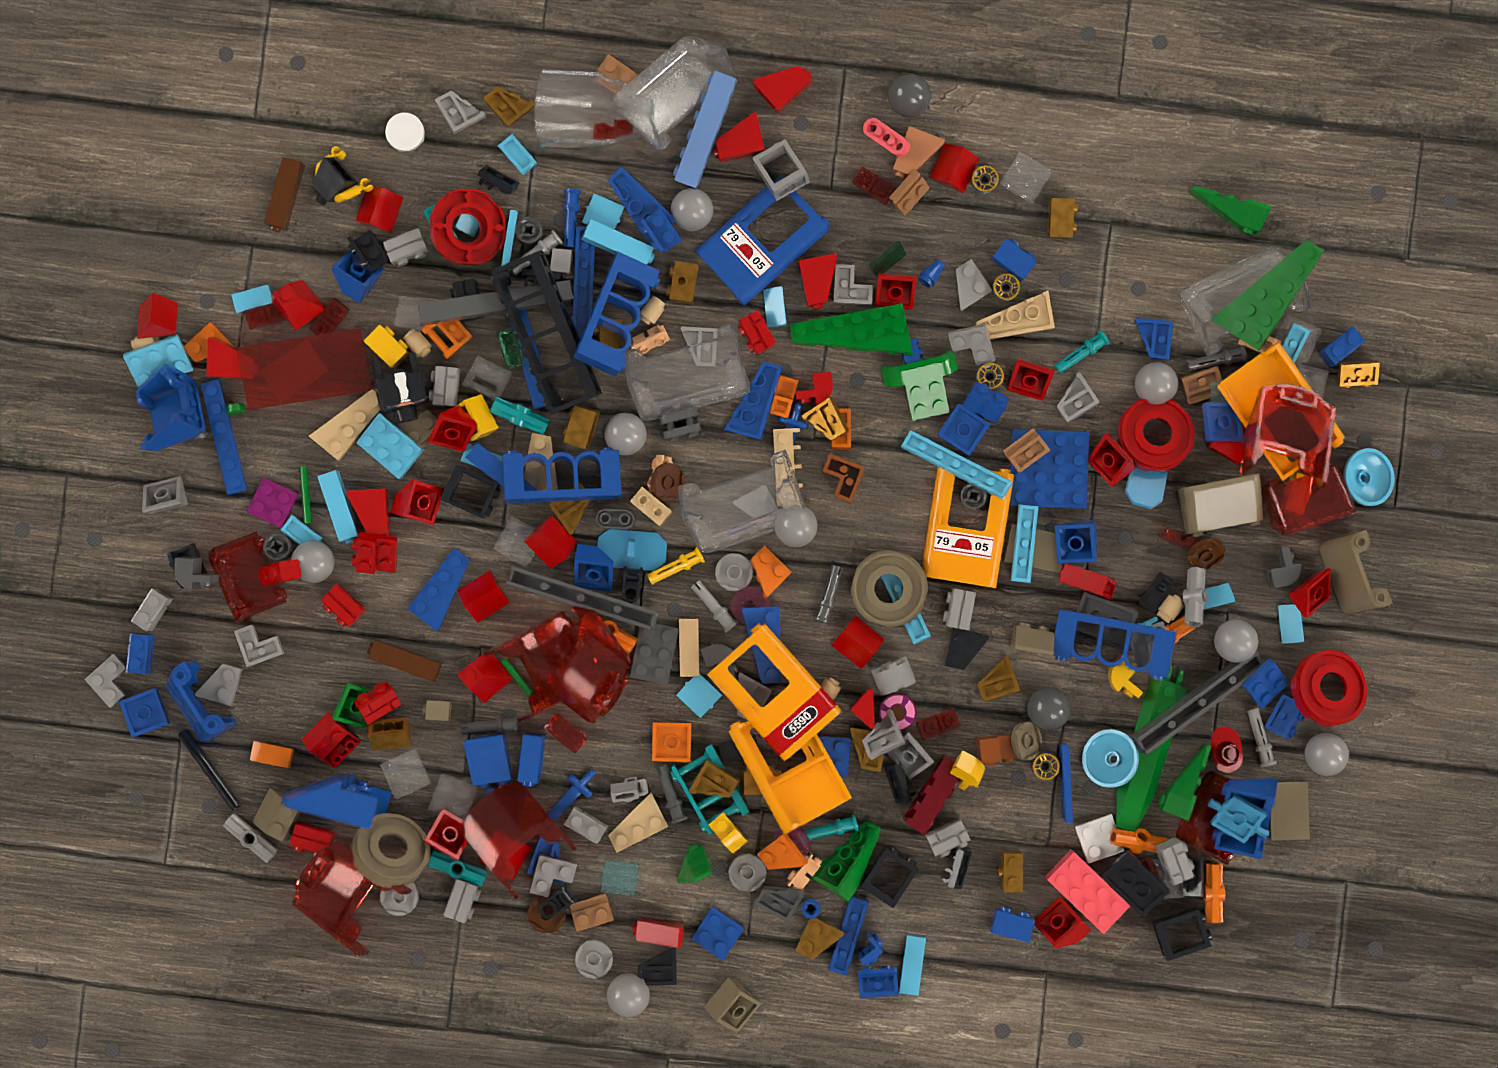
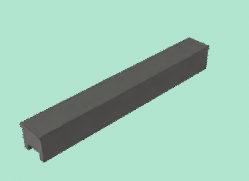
M570 280L556 282L564 302H572L574 296H572ZM540 285L509 289L513 300L539 291L541 287ZM499 291L420 303L418 306L420 326L506 313L507 309L505 304L499 299ZM544 295L516 305L518 311L548 306Z
M515 566L511 567L509 580L506 583L516 588L649 630H654L659 615L657 611Z
M1256 650L1254 655L1246 661L1229 663L1132 734L1130 738L1136 744L1139 753L1149 754L1239 688L1263 664L1258 655L1259 652Z

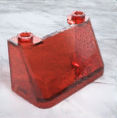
M1326 461L1318 468V472L1285 483L1278 481V479H1272L1267 481V484L1261 486L1274 530L1282 535L1294 534L1355 513L1353 500L1337 463Z
M257 531L213 547L208 553L210 565L214 574H219L218 583L237 624L287 602V594L284 588L281 589L275 584L263 586L259 579L260 567L267 564L261 553L264 540L261 536H258Z
M1209 771L1202 778L1201 784L1194 794L1197 798L1189 820L1181 819L1177 827L1176 838L1228 866L1233 853L1214 849L1216 841L1212 840L1214 829L1218 828L1211 825V820L1217 813V810L1208 806V803L1211 799L1220 804L1224 803L1225 795H1222L1224 783L1228 784V781L1231 779L1214 771Z

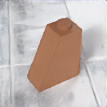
M909 126L905 139L910 144V150L905 156L897 157L892 173L895 174V177L905 180L914 169L918 171L942 148L945 140Z

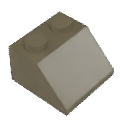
M1020 622L1019 626L1014 625L1010 648L1053 656L1054 632H1049L1050 628L1039 626L1038 629H1033L1031 624Z
M270 787L252 823L264 833L282 842L288 838L301 811L284 807V804H281L283 794Z
M728 977L709 999L704 1008L716 1022L738 1033L762 1003L739 983Z

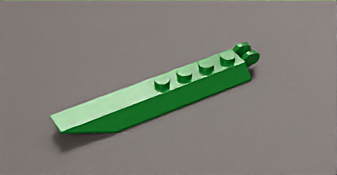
M1170 666L1168 678L1164 677L1163 681L1150 678L1133 734L1186 696L1188 688L1180 685L1184 670H1178L1174 683L1168 682L1172 674V666ZM1172 737L1149 754L1139 753V764L1136 773L1127 783L1117 787L1116 827L1133 832L1138 828L1154 798Z

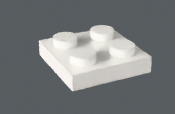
M1112 814L1074 826L1088 864L1124 852L1123 847L1110 844L1111 830L1116 828Z

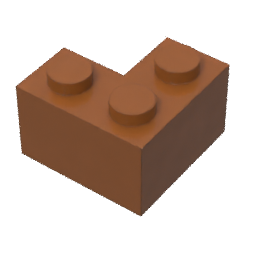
M829 453L822 473L839 479L833 498L851 504L865 467Z
M1012 734L975 737L977 758L985 766L997 765V762L1001 761V759L1003 763L1013 762V758H1018L1012 749Z

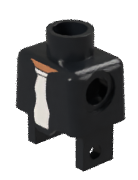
M415 352L407 355L411 373L398 369L393 370L389 377L383 378L379 359H374L371 362L375 377L373 386L380 410L384 414L393 412L396 424L417 420L416 408L423 406L426 402L422 371L419 372Z

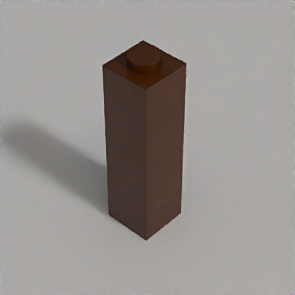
M282 157L264 222L269 226V230L280 233L281 230L287 231L305 168V165L300 161Z
M374 640V643L371 642L367 651L369 654L368 659L432 682L437 680L443 664L380 640Z

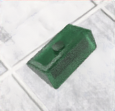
M897 241L869 264V269L875 277L878 274H884L906 256L901 242Z
M515 328L497 332L508 371L525 365L519 340L514 334Z

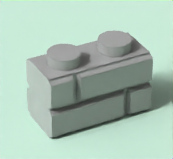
M419 228L383 242L391 263L398 267L406 265L408 260L414 257L416 260L426 256L425 253L429 252L424 236Z
M435 366V371L431 372V382H434L433 390L429 392V401H432V405L441 407L457 406L460 379L459 368Z
M152 588L131 622L145 631H153L173 598L159 589Z
M952 588V591L947 593L946 603H949L948 611H944L942 622H946L945 626L969 631L976 596L975 592Z
M576 806L564 823L565 826L595 844H598L608 827L607 824L586 812H582Z
M960 818L925 834L934 855H939L940 858L950 854V850L955 847L957 849L964 848L968 845L967 842L970 841Z
M1175 837L1155 846L1169 883L1177 885L1194 877L1192 872L1194 865L1187 858L1186 852H1188V849L1183 841Z
M456 878L443 916L462 923H466L468 919L471 920L475 908H472L474 900L478 901L481 890L478 889L479 886Z

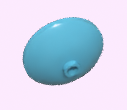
M1366 448L1354 452L1347 460L1343 475L1344 484L1353 500L1364 506H1375L1383 503L1390 496L1395 479L1394 470L1388 458L1376 449Z
M1108 729L1094 734L1087 741L1082 753V764L1086 775L1094 783L1103 787L1114 788L1124 785L1134 776L1139 764V753L1136 744L1127 734L1118 730ZM1116 756L1117 762L1113 763L1112 759Z

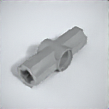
M1191 567L1187 572V589L1183 591V602L1185 604L1184 624L1186 626L1200 627V625H1203V609L1207 603V592L1205 589L1206 571L1204 568Z
M233 813L224 823L223 827L240 840L242 846L249 848L264 862L268 863L278 852V849L266 840L259 830L252 828L236 813ZM248 833L253 834L255 838L253 843L247 840Z

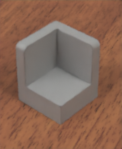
M552 248L551 271L566 273V275L571 276L572 250Z

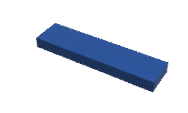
M476 443L465 458L504 487L503 462L479 443ZM524 479V491H538V489Z
M1059 744L1063 821L1073 823L1069 745Z
M852 896L849 900L840 930L846 933L836 941L828 970L847 976L869 900Z

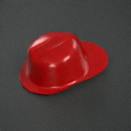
M1223 726L1217 728L1211 736L1214 765L1224 773L1235 772L1240 768L1243 761L1240 736L1230 727Z

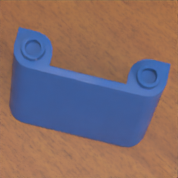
M164 364L136 390L138 404L142 408L151 411L155 435L149 433L144 437L145 447L149 450L160 451L199 436L205 430L198 387L191 376Z
M197 660L184 661L172 670L166 681V688L197 737L203 742L213 741L238 724L233 716L223 718L220 714L208 715L191 688L192 685L199 682L196 674L201 667Z
M1278 779L1229 780L1228 784L1224 783L1222 795H1225L1224 802L1229 800L1232 793H1235L1266 811L1267 816L1261 822L1260 827L1267 830L1276 798ZM1214 829L1212 840L1216 841L1214 849L1257 859L1262 858L1264 837L1255 833L1245 843H1242L1222 830Z

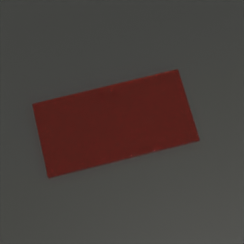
M361 328L237 347L248 410L371 390Z

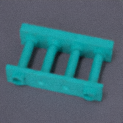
M713 744L705 747L706 752L700 758L680 769L674 764L671 767L673 771L670 772L674 781L680 782L701 821L698 823L702 831H707L709 835L713 831L708 824L722 812L727 817L736 812L737 814L741 812L742 816L750 812L736 787L732 794V798L735 801L732 803V806L706 820L701 810L723 797L719 795L709 796L697 803L692 793H689L693 784L687 786L682 776L703 765L706 760L712 761L727 771Z

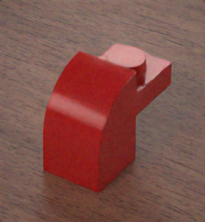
M832 372L812 374L814 389L795 392L796 401L805 404L811 403L812 399H815L817 406L828 399L833 390Z

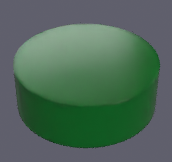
M234 403L227 405V415L234 416L246 413L245 404Z

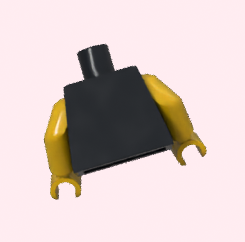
M334 146L331 150L332 154H328L316 164L313 186L319 192L316 201L321 205H326L327 202L340 203L361 194L360 191L362 190L370 192L374 188L373 185L365 187V184L370 182L367 178H363L360 181V185L357 186L358 181L339 161L345 158L346 153L343 150L341 151L338 146Z

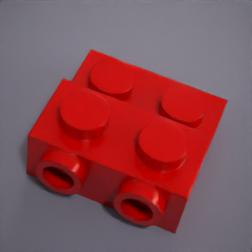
M359 532L357 539L354 538L352 550H356V555H353L352 566H356L355 572L374 575L376 571L395 573L397 570L398 537Z

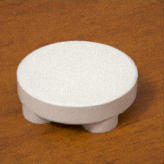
M396 114L386 125V138L390 145L399 152L412 151L424 141L423 124L413 114Z

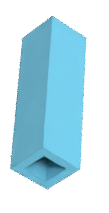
M592 219L588 222L581 239L614 255L620 252L646 265L647 263L651 264L655 256L652 253L654 247Z
M334 470L317 476L339 542H345L346 545L353 543L354 538L356 539L359 535V529L340 472Z

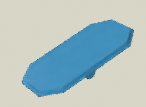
M1135 467V470L1128 474L1125 493L1133 505L1152 509L1163 501L1168 471L1162 473L1161 471L1146 472Z
M609 529L598 537L597 547L614 561L613 568H624V566H627L628 568L640 569V567H643V570L655 571L666 562L667 543L658 533Z

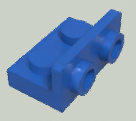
M662 208L646 219L640 220L643 224L640 226L646 236H651L653 240L651 244L657 252L665 253L683 241Z
M1282 694L1264 728L1288 741L1295 736L1298 722L1303 721L1305 717L1297 709L1295 700Z

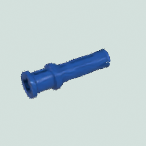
M567 188L564 189L566 197L565 205H563L565 211L563 247L575 248L577 212L580 210L578 202L581 190Z

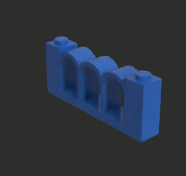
M617 252L611 262L573 358L612 376L623 372L627 364L624 361L626 357L624 352L631 345L632 338L630 332L640 322V308L649 299L652 288L656 289L660 278H658L659 270ZM615 278L636 287L641 293V301L633 302L611 292ZM606 301L629 312L632 316V324L622 325L602 316L601 313ZM596 325L618 334L623 341V347L621 349H614L591 339Z
M611 447L603 448L602 451H599V455L591 451L582 452L576 459L565 452L555 453L549 460L538 453H531L522 457V453H518V451H508L502 457L505 504L620 499L622 495L619 450H613ZM589 459L598 465L600 488L579 489L577 466L582 460ZM562 460L570 464L573 473V489L551 490L550 467L554 462ZM535 461L544 466L546 490L524 491L523 468L527 463Z
M1060 609L1054 636L1053 655L1056 656V660L1067 661V658H1072V656L1081 661H1090L1098 657L1107 666H1117L1125 662L1129 669L1136 672L1148 670V674L1152 675V679L1163 681L1164 677L1168 678L1177 631ZM1079 621L1100 625L1095 652L1088 657L1079 655L1075 649ZM1106 626L1127 630L1123 655L1116 662H1109L1102 655V644ZM1133 631L1155 635L1150 661L1144 667L1133 666L1129 660V649Z

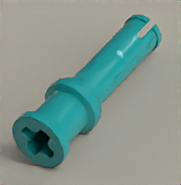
M1099 330L1098 334L1091 339H1086L1083 342L1084 345L1055 363L1054 366L1057 371L1062 374L1089 354L1095 355L1098 349L1104 345L1108 346L1110 342L1102 330Z
M855 814L841 820L837 818L834 820L835 822L799 831L802 843L834 834L841 836L843 833L852 830L859 831Z

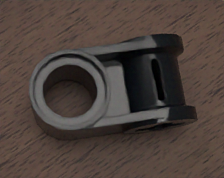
M624 566L622 596L629 603H635L640 599L643 567L633 569ZM630 589H634L637 593L636 597L632 600L626 597V593Z
M566 884L542 902L539 908L542 917L550 919L577 901L567 890L568 886ZM551 904L554 907L553 913H545L543 910L544 905Z

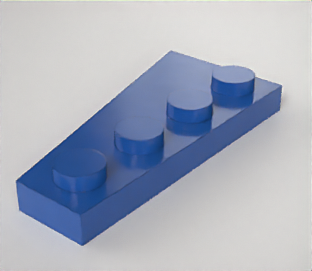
M620 167L608 181L648 245L652 246L651 242L653 240L650 235L646 236L640 226L643 224L640 220L646 219L660 208H662L672 224L675 218L623 167Z
M763 361L748 391L745 392L741 403L734 411L730 422L726 425L725 431L762 440L782 372V366Z
M454 548L407 609L435 631L439 632L470 559Z
M779 606L741 607L749 637L752 634L750 630L758 623L761 625L765 623L780 640ZM753 644L751 648L761 684L781 683V671L758 645Z

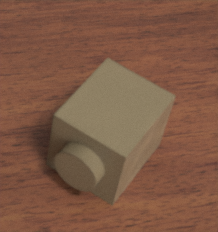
M427 700L423 704V715H426L425 720L450 721L452 701Z

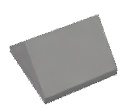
M181 476L143 485V513L154 514L188 505Z
M906 731L902 734L905 744L886 753L896 764L901 763L905 775L911 779L933 764L934 761L912 735Z

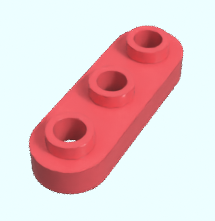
M870 118L864 123L863 132L896 157H903L909 152V142L878 119Z

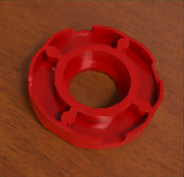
M457 189L443 196L435 204L430 215V238L436 250L448 261L456 265L477 266L492 259L502 248L506 238L505 216L501 207L497 206L487 193L477 189ZM468 214L477 220L480 231L476 240L465 243L455 237L452 225L457 216Z
M1141 398L1123 413L1117 425V443L1133 459L1134 466L1146 472L1161 471L1162 473L1174 469L1190 454L1195 442V428L1190 415L1172 399L1164 404L1148 403V400ZM1151 419H1161L1168 423L1172 432L1169 442L1162 446H1155L1147 442L1143 434L1146 422Z
M1326 649L1307 655L1298 662L1295 675L1291 678V691L1297 709L1306 719L1310 718L1318 723L1317 725L1333 727L1353 721L1361 713L1367 699V684L1360 666L1354 659L1341 651ZM1327 673H1335L1343 683L1344 695L1339 701L1328 700L1321 692L1320 682Z

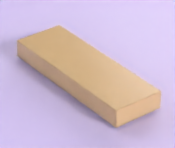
M679 619L680 677H699L698 619Z

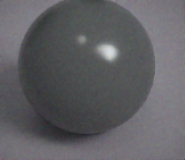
M916 74L899 76L893 81L888 91V101L891 108L898 115L907 118L922 114L929 106L931 100V90L928 83Z
M1044 687L1038 689L1031 695L1027 704V713L1031 722L1043 730L1060 728L1067 722L1070 716V702L1067 696L1057 688Z

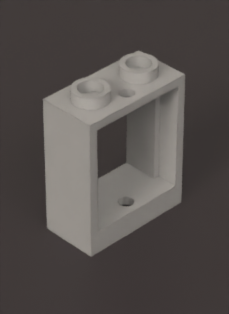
M786 139L775 143L769 149L759 152L752 158L755 168L776 201L810 183L806 170ZM787 153L797 171L774 184L763 166Z

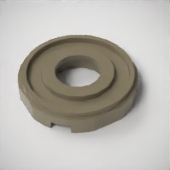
M892 550L879 551L866 557L856 568L851 586L852 600L859 613L868 621L887 627L900 626L914 619L923 609L928 592L927 577L920 564L910 555ZM893 574L902 581L904 586L903 594L896 602L885 603L876 596L875 583L882 575Z
M384 813L374 816L370 829L359 828L353 838L351 851L355 859L353 863L360 874L378 886L391 888L392 885H403L404 887L416 881L429 862L430 845L423 842L426 834L414 821L402 815ZM383 836H393L400 839L406 845L407 852L401 858L390 859L381 853L379 840Z

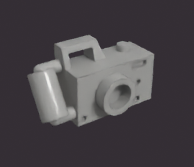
M637 776L625 778L624 782L610 784L613 803L621 801L631 802L634 799H639V796L648 794L647 780H637Z

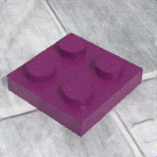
M263 477L247 512L282 528L299 494Z

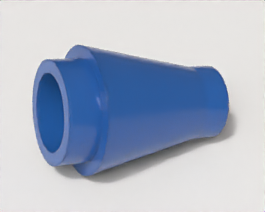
M936 259L934 263L920 273L919 282L927 288L934 286L942 270L945 268L944 263Z
M808 899L803 902L801 912L806 918H815L820 913V905L816 900ZM812 904L814 906L813 909H807L808 905Z

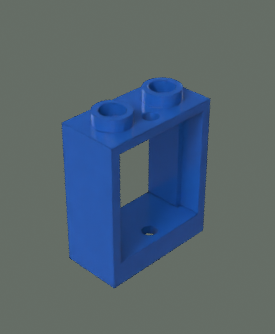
M528 732L523 734L517 780L522 782L523 786H534L541 781L546 734Z

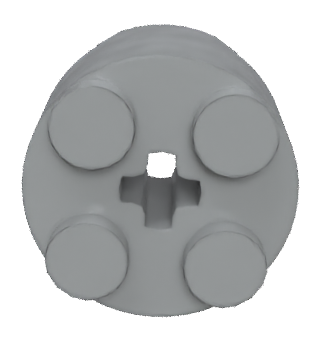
M906 656L897 659L895 662L888 661L871 670L881 695L893 693L902 687H908L916 682Z

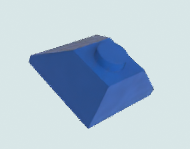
M350 250L332 266L331 270L342 293L360 303L370 293L383 273L384 268L379 267L372 273L367 267L363 269L357 261L359 258L358 254L354 255Z
M1096 520L1075 521L1055 525L1058 564L1097 562L1098 538Z
M578 544L574 564V585L585 589L612 591L614 561L597 546Z

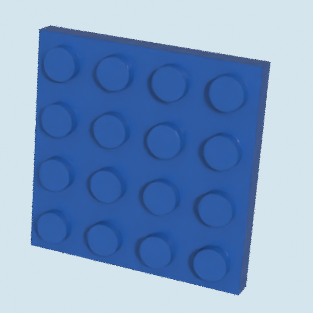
M1012 429L1011 444L1030 430ZM1035 430L1049 447L1050 451L1020 473L1011 464L1010 474H1014L1009 506L1021 504L1047 508L1087 509L1089 432Z

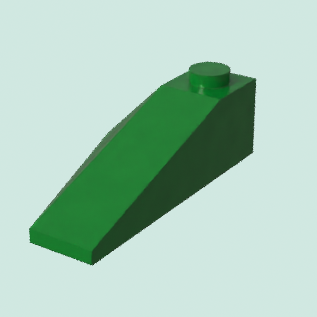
M1193 186L1189 191V194L1247 236H1253L1260 232L1271 210V206L1254 200L1238 201L1234 195L1229 194L1222 197L1219 196L1217 191Z
M1203 744L1165 790V793L1161 794L1158 801L1159 809L1187 821L1189 820L1197 798L1194 795V790L1200 786L1202 780L1199 773L1205 769L1211 746Z
M865 821L859 827V831H854L843 846L839 845L835 849L836 852L831 857L822 860L820 863L821 867H819L813 877L811 876V879L832 894L849 902L859 887L881 828Z
M695 843L688 847L689 851L685 854L677 877L678 884L686 882L695 883L712 874L713 862L704 844L699 845Z

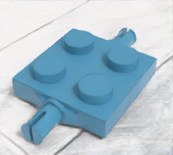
M1232 793L1229 800L1223 804L1213 799L1209 801L1208 806L1217 810V813L1211 820V825L1242 843H1245L1255 833L1265 839L1268 837L1269 831L1260 827L1261 822L1267 816L1266 811L1235 793Z

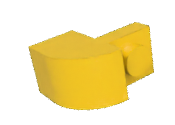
M1119 655L1115 662L1118 661L1122 656ZM1125 662L1110 667L1108 680L1114 691L1119 692L1123 687L1124 690L1122 692L1130 698L1133 696L1139 698L1143 693L1129 681L1135 671L1129 669Z
M962 751L956 758L950 774L962 779L958 788L965 791L969 785L978 788L985 772V766L976 757Z
M724 812L708 824L731 853H735L748 842L745 835L731 822Z

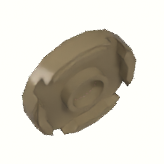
M1020 722L1012 731L1011 745L1014 754L1019 759L1033 760L1040 753L1038 750L1042 746V736L1039 728L1033 725L1032 722Z

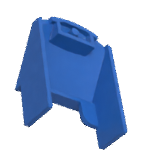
M338 774L284 793L281 804L290 809L370 829L374 816L387 812L392 792L369 786V782L364 780L355 782L357 774Z

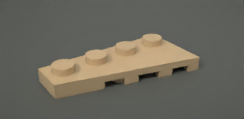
M1043 292L979 320L975 324L976 326L986 324L990 340L1054 329L1049 292Z
M373 389L309 435V437L340 461L381 411L375 391Z

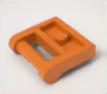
M459 320L426 325L421 330L440 348L446 359H449L457 350L473 338ZM435 326H438L454 344L451 348L433 330Z

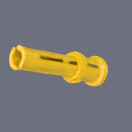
M696 547L694 551L686 555H680V559L648 573L647 576L651 584L653 585L683 569L690 570V567L700 562L704 563L705 560L699 548Z

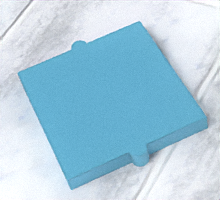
M594 194L589 206H586L587 211L582 223L587 225L590 219L615 230L617 224L620 223V217L625 206Z
M699 674V677H693L689 682H686L685 686L676 696L701 718L709 709L713 708L714 703L722 694Z

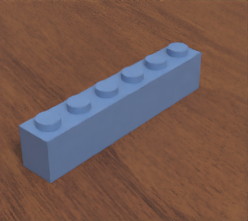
M714 71V74L709 75L707 93L703 92L700 99L701 109L696 111L693 121L696 123L693 129H689L686 137L689 140L687 147H683L680 153V158H682L680 166L676 165L673 172L675 181L696 189L698 188L738 80L718 71Z

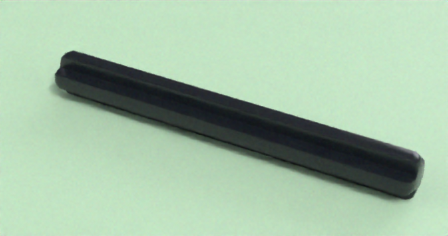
M187 729L182 730L178 737L232 811L239 808L241 803Z

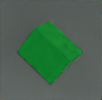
M354 682L346 683L332 719L365 728L366 722L353 701L360 694L368 693L371 689Z

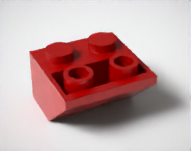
M327 712L301 740L310 753L335 769L361 740L343 722L333 720V715Z

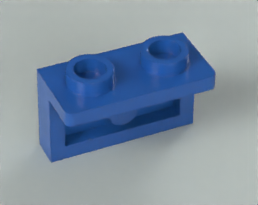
M870 931L867 932V936L871 944L858 953L859 959L864 966L874 964L879 959L878 956L883 953L881 939L876 933L872 934Z
M883 966L881 969L873 970L872 967H865L858 971L860 999L898 996L897 968Z

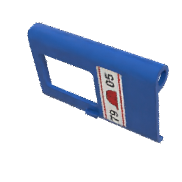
M779 175L773 180V183L775 184L782 180L783 177ZM765 187L694 250L744 306L830 230L828 220L824 216L820 218L796 191L788 195L805 212L809 220L775 251L769 252L748 230V226L776 201L768 187Z

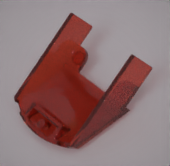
M1291 384L1262 386L1259 389L1241 442L1244 444L1240 474L1245 475L1256 464V460L1262 456L1265 449L1299 459L1298 468L1300 472L1312 477L1310 494L1314 495L1327 484L1336 407L1333 404L1330 406L1325 402L1323 396L1304 387Z
M573 606L572 610L580 621L574 629L577 640L558 668L534 664L532 667L545 683V690L587 722L595 723V719L599 716L604 717L618 701L628 682L629 677H626L628 668L632 667L633 662L597 611Z
M563 611L527 628L483 653L484 656H488L501 651L503 656L508 659L519 656L536 688L528 696V704L531 711L517 718L519 722L535 717L598 679L595 671L596 658L587 636L574 620L571 621L564 615L566 613Z
M518 781L502 785L481 798L468 813L460 830L476 853L516 900L519 898L518 893L508 883L515 875V868L508 858L538 833L544 841L554 843L562 837L573 851L576 850L573 843L527 788Z
M336 841L320 850L306 865L296 884L295 900H293L292 905L356 956L368 955L370 950L356 940L361 933L359 922L352 917L373 886L380 891H389L392 888L400 895L411 894L412 890L407 886L403 887V885H392L391 888L376 885L360 874L353 863L355 859L351 847L341 841Z

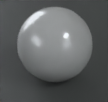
M688 188L680 191L674 197L671 204V214L675 218L674 222L681 229L698 231L706 227L711 221L713 204L710 197L704 191Z
M1161 362L1149 363L1143 366L1137 373L1134 383L1135 390L1139 398L1148 400V403L1164 404L1176 394L1178 378L1175 371L1167 364Z
M632 413L614 415L609 419L604 428V440L607 446L613 450H619V455H632L638 452L645 444L647 437L646 427L643 421Z
M800 504L784 507L777 514L774 523L778 539L790 547H802L810 543L815 537L818 527L814 513L806 506Z
M310 540L303 542L294 550L291 560L297 559L299 561L302 575L300 580L307 583L322 582L334 570V554L325 543Z
M1232 619L1218 627L1214 636V646L1217 653L1223 659L1239 663L1248 660L1254 655L1258 647V635L1254 627L1248 622Z
M1320 733L1308 741L1304 756L1307 765L1312 771L1322 776H1332L1340 773L1346 767L1349 760V750L1344 740L1332 733Z
M632 973L621 974L614 978L607 990L609 1007L614 1013L622 1017H634L641 1014L646 1009L650 1000V990L644 979H640L638 975Z

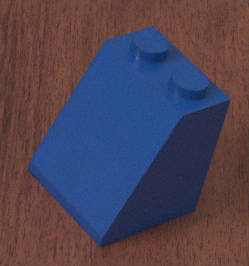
M507 733L469 738L463 741L473 786L478 785V788L490 787V783L497 782L498 785L509 784V780L513 779Z

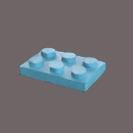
M178 334L123 354V358L138 388L164 364L183 373L194 370Z
M382 413L376 416L356 442L398 479L403 478L424 450Z

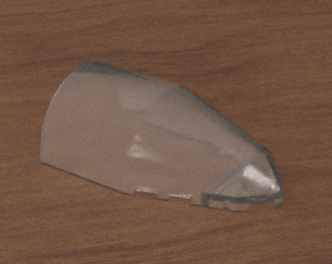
M541 70L535 92L534 116L536 138L542 149L602 150L655 133L669 118L672 109L668 108L660 100V96L656 92L636 85L630 86L621 83V80L604 77V74L599 72Z

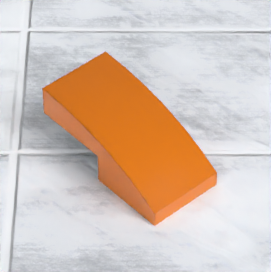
M780 375L770 410L771 414L788 418L798 379Z
M839 409L849 432L837 440L831 441L832 450H851V409Z
M253 741L250 760L290 768L294 749Z

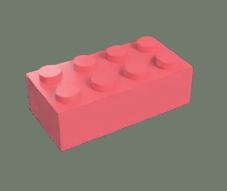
M1071 849L1045 876L1103 934L1130 907L1123 898Z

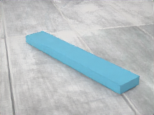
M911 430L901 445L902 449L1002 500L1012 485L1011 481Z

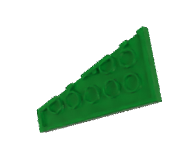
M1306 240L1213 317L1211 321L1260 351L1325 250Z
M903 304L790 324L792 341L796 345L815 347L817 345H824L835 349L836 347H844L846 350L875 353L877 351H884L889 354L904 353L906 356H913Z

